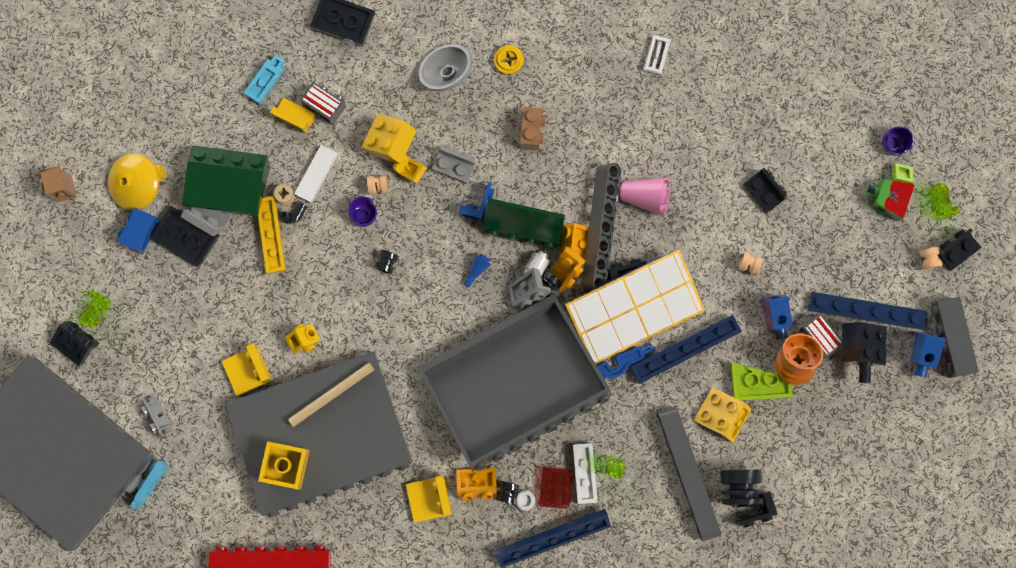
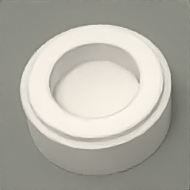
M521 491L516 496V505L521 510H530L535 504V497L529 491Z

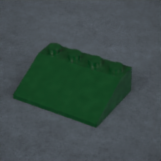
M192 145L187 163L182 205L258 216L270 170L268 155Z
M488 198L484 231L489 236L498 237V235L506 236L505 239L517 241V239H521L528 245L539 243L543 244V247L546 249H554V247L558 248L565 215Z

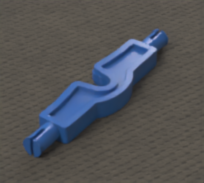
M650 343L643 348L636 347L628 352L617 355L615 357L618 365L617 370H613L608 362L599 365L598 369L604 379L620 377L627 371L628 367L645 358L644 355L655 351L654 347L651 348L653 345Z

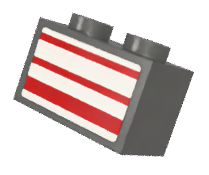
M312 82L300 99L302 105L334 125L346 108L343 102L344 99L336 93L333 95L328 92L329 89L323 84L319 83L317 85Z
M821 313L799 328L800 334L809 335L821 344L823 359L829 357L842 346V339Z

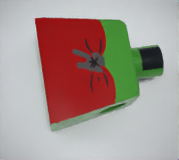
M883 179L878 187L868 184L864 194L874 198L871 205L872 208L895 221H900L905 216L915 185Z

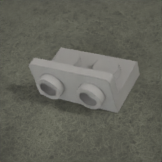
M440 146L432 170L467 184L476 164L473 156L465 152L462 154L455 152L456 149L451 146Z
M196 207L184 210L181 218L212 236L223 232L230 217L224 211Z
M532 268L509 285L512 306L527 309L551 293V288L543 286L539 269Z

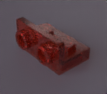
M543 467L540 507L569 508L571 503L570 486L573 483L572 470Z

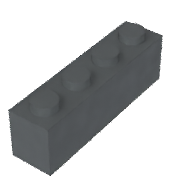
M955 297L932 303L931 315L936 320V334L938 337L946 339L941 353L945 356L946 373L950 378L978 373L979 370L961 298Z

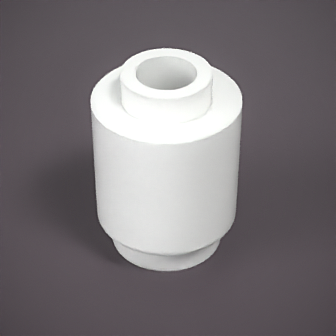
M541 251L533 252L524 267V274L532 268H537L542 276L550 262L547 259L548 255Z

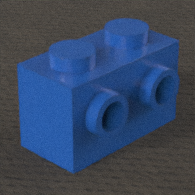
M135 207L134 211L129 213L128 222L125 228L120 230L117 241L143 254L151 240L150 236L160 223V220Z

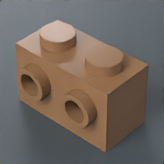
M523 107L520 149L538 150L539 144H543L544 133H540L541 126H545L546 115L542 114V108Z
M49 167L46 169L47 171L40 172L42 177L40 185L45 190L47 196L57 202L77 197L72 176L60 167Z

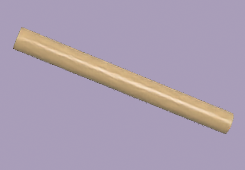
M367 363L290 417L288 421L295 427L372 373L374 368L370 363Z

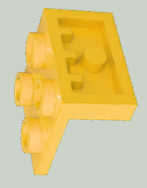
M254 343L246 346L247 350L222 361L237 396L272 381L258 345Z
M711 388L694 421L721 434L726 440L734 443L752 409L745 402L715 388Z
M444 475L406 484L415 523L452 515Z

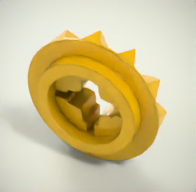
M512 45L499 48L494 56V64L497 70L504 75H513L520 71L524 63L522 52ZM507 54L510 56V59H514L511 67L507 62H503L506 60Z

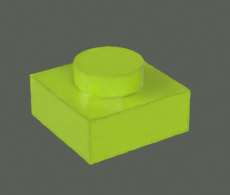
M895 163L892 166V180L913 184V167Z

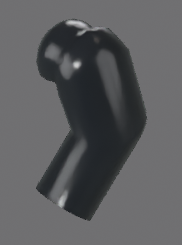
M299 202L295 211L282 212L280 219L285 224L299 222L307 206Z

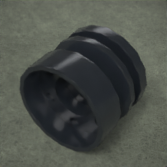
M762 469L720 470L721 484L730 485V489L721 491V494H730V499H721L723 505L753 507L758 504H764L763 498H754V494H763V490L754 489V484L762 483Z

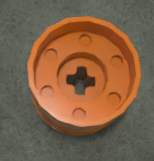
M799 333L788 337L775 360L777 375L783 381L792 385H803L809 382L823 360L821 344L815 338L806 334Z

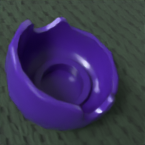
M900 126L889 129L882 139L884 150L890 155L895 156L906 153L913 147L914 143L912 131Z
M359 196L350 203L348 215L356 226L367 227L376 220L377 207L371 198Z

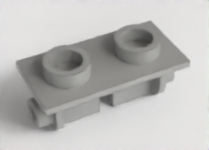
M153 396L146 403L144 399L140 410L144 418L147 417L151 423L149 428L152 434H156L160 438L162 432L164 434L171 432L172 425L166 414L161 417L157 415L164 412L159 400Z

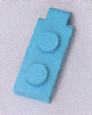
M277 55L272 60L268 59L249 84L244 94L261 105L283 74L284 69L282 67L286 61Z
M158 461L151 465L148 471L150 474L146 480L143 479L138 485L137 489L139 491L131 503L132 509H140L169 464L164 461Z

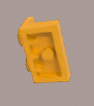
M576 223L563 226L559 257L569 247L585 259L588 226Z
M569 247L563 251L549 271L562 284L558 290L561 293L565 288L569 290L575 283L573 278L577 279L584 270L581 267L585 260Z
M485 468L481 471L475 470L474 472L471 469L456 470L459 500L471 501L480 498L490 500L497 497L496 468Z

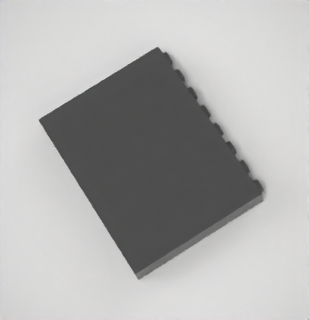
M555 294L418 367L472 472L485 469L488 463L503 459L505 454L510 451H518L522 448L523 444L538 440L540 435L545 432H553L557 429L558 425L563 422L565 424L575 419L576 415L591 411L593 406L598 403L600 405L609 401V397L612 396L608 384Z
M374 351L226 403L261 515H268V518L279 515V510L285 508L287 511L298 508V503L304 501L306 505L317 501L316 497L324 495V498L335 495V490L342 488L343 491L354 488V483L361 481V484H366L373 481L372 477L380 475V478L391 474L390 470L396 468L399 471L410 468V463H413L377 355ZM367 363L372 365L374 368L372 373L295 427L288 421L290 417ZM267 441L310 450L301 489L258 481Z
M27 355L0 387V497L4 500H9L16 511L26 514L28 516L27 520L35 526L39 525L47 537L58 541V546L64 551L77 550L152 459L154 454L38 358Z

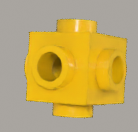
M304 324L298 325L293 328L294 331L285 337L293 354L302 351L308 353L314 350V345L321 341L313 324L304 326Z

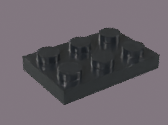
M320 0L310 28L363 47L376 12L346 0Z
M170 206L150 238L200 268L220 235L212 236L181 218L183 212Z

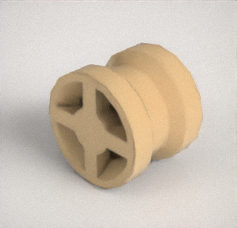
M280 184L274 190V197L281 205H289L295 199L294 191L287 184Z

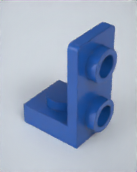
M488 182L480 210H477V207L471 204L461 205L459 215L481 222L482 218L486 216L488 198H493L495 189H492V183Z

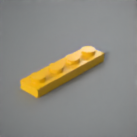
M274 196L264 197L258 220L266 273L286 271L276 198Z

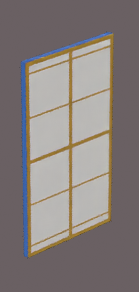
M679 249L564 303L579 337L595 364L705 311V307L701 302Z

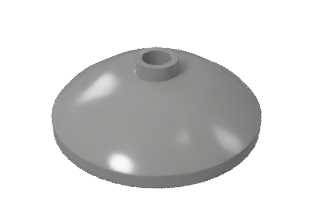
M447 44L440 46L430 52L422 61L419 68V79L423 86L431 91L450 90L462 83L468 76L472 68V57L469 51L461 45Z

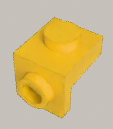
M405 155L402 164L395 163L392 167L400 176L415 184L419 182L427 169L424 165L410 159L407 155Z

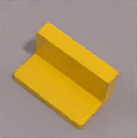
M286 98L281 100L278 108L273 106L270 111L273 118L305 134L316 116L314 112Z

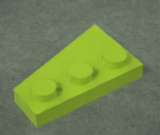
M730 362L734 398L744 401L793 397L792 384L783 381L777 374Z

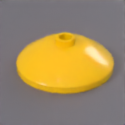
M127 154L120 157L113 164L108 176V189L113 201L119 207L129 211H134L135 207L142 210L154 201L159 189V175L151 160L140 154Z

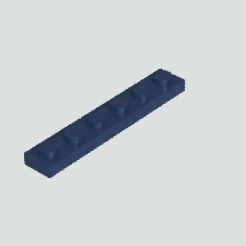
M811 292L809 303L810 312L916 330H924L927 311L817 292Z
M731 315L630 368L638 384H641L741 333L742 330L735 317Z
M603 509L494 550L500 568L610 528L611 524L606 510Z

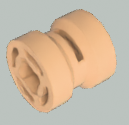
M380 175L379 177L367 176L369 195H375L378 192L388 194L387 175Z
M938 247L919 251L920 257L924 259L922 264L923 270L943 266L942 261L937 257L939 254Z
M744 252L740 259L738 270L749 271L751 275L757 276L763 258L758 256L752 257L750 253Z

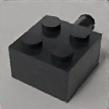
M864 322L842 323L841 362L857 364L859 366L858 383L871 384V366L886 365V326Z

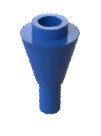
M482 253L480 255L475 254L470 274L464 281L465 285L470 287L475 278L492 265L489 263L490 258Z

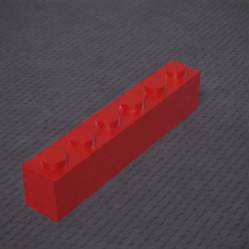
M266 546L255 547V550H247V547H235V551H227V547H215V551L209 552V568H331V549H326V546H314V550H306V546H294V550H287V546H275V550H267Z

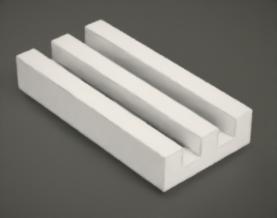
M652 36L643 69L644 72L648 71L661 76L670 39ZM655 40L659 41L652 67H648ZM662 42L666 43V45L664 48L659 69H655Z

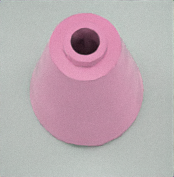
M657 178L623 182L619 187L618 196L623 202L665 216L666 213L663 210L668 209L671 190L667 188V183L671 184L670 178Z

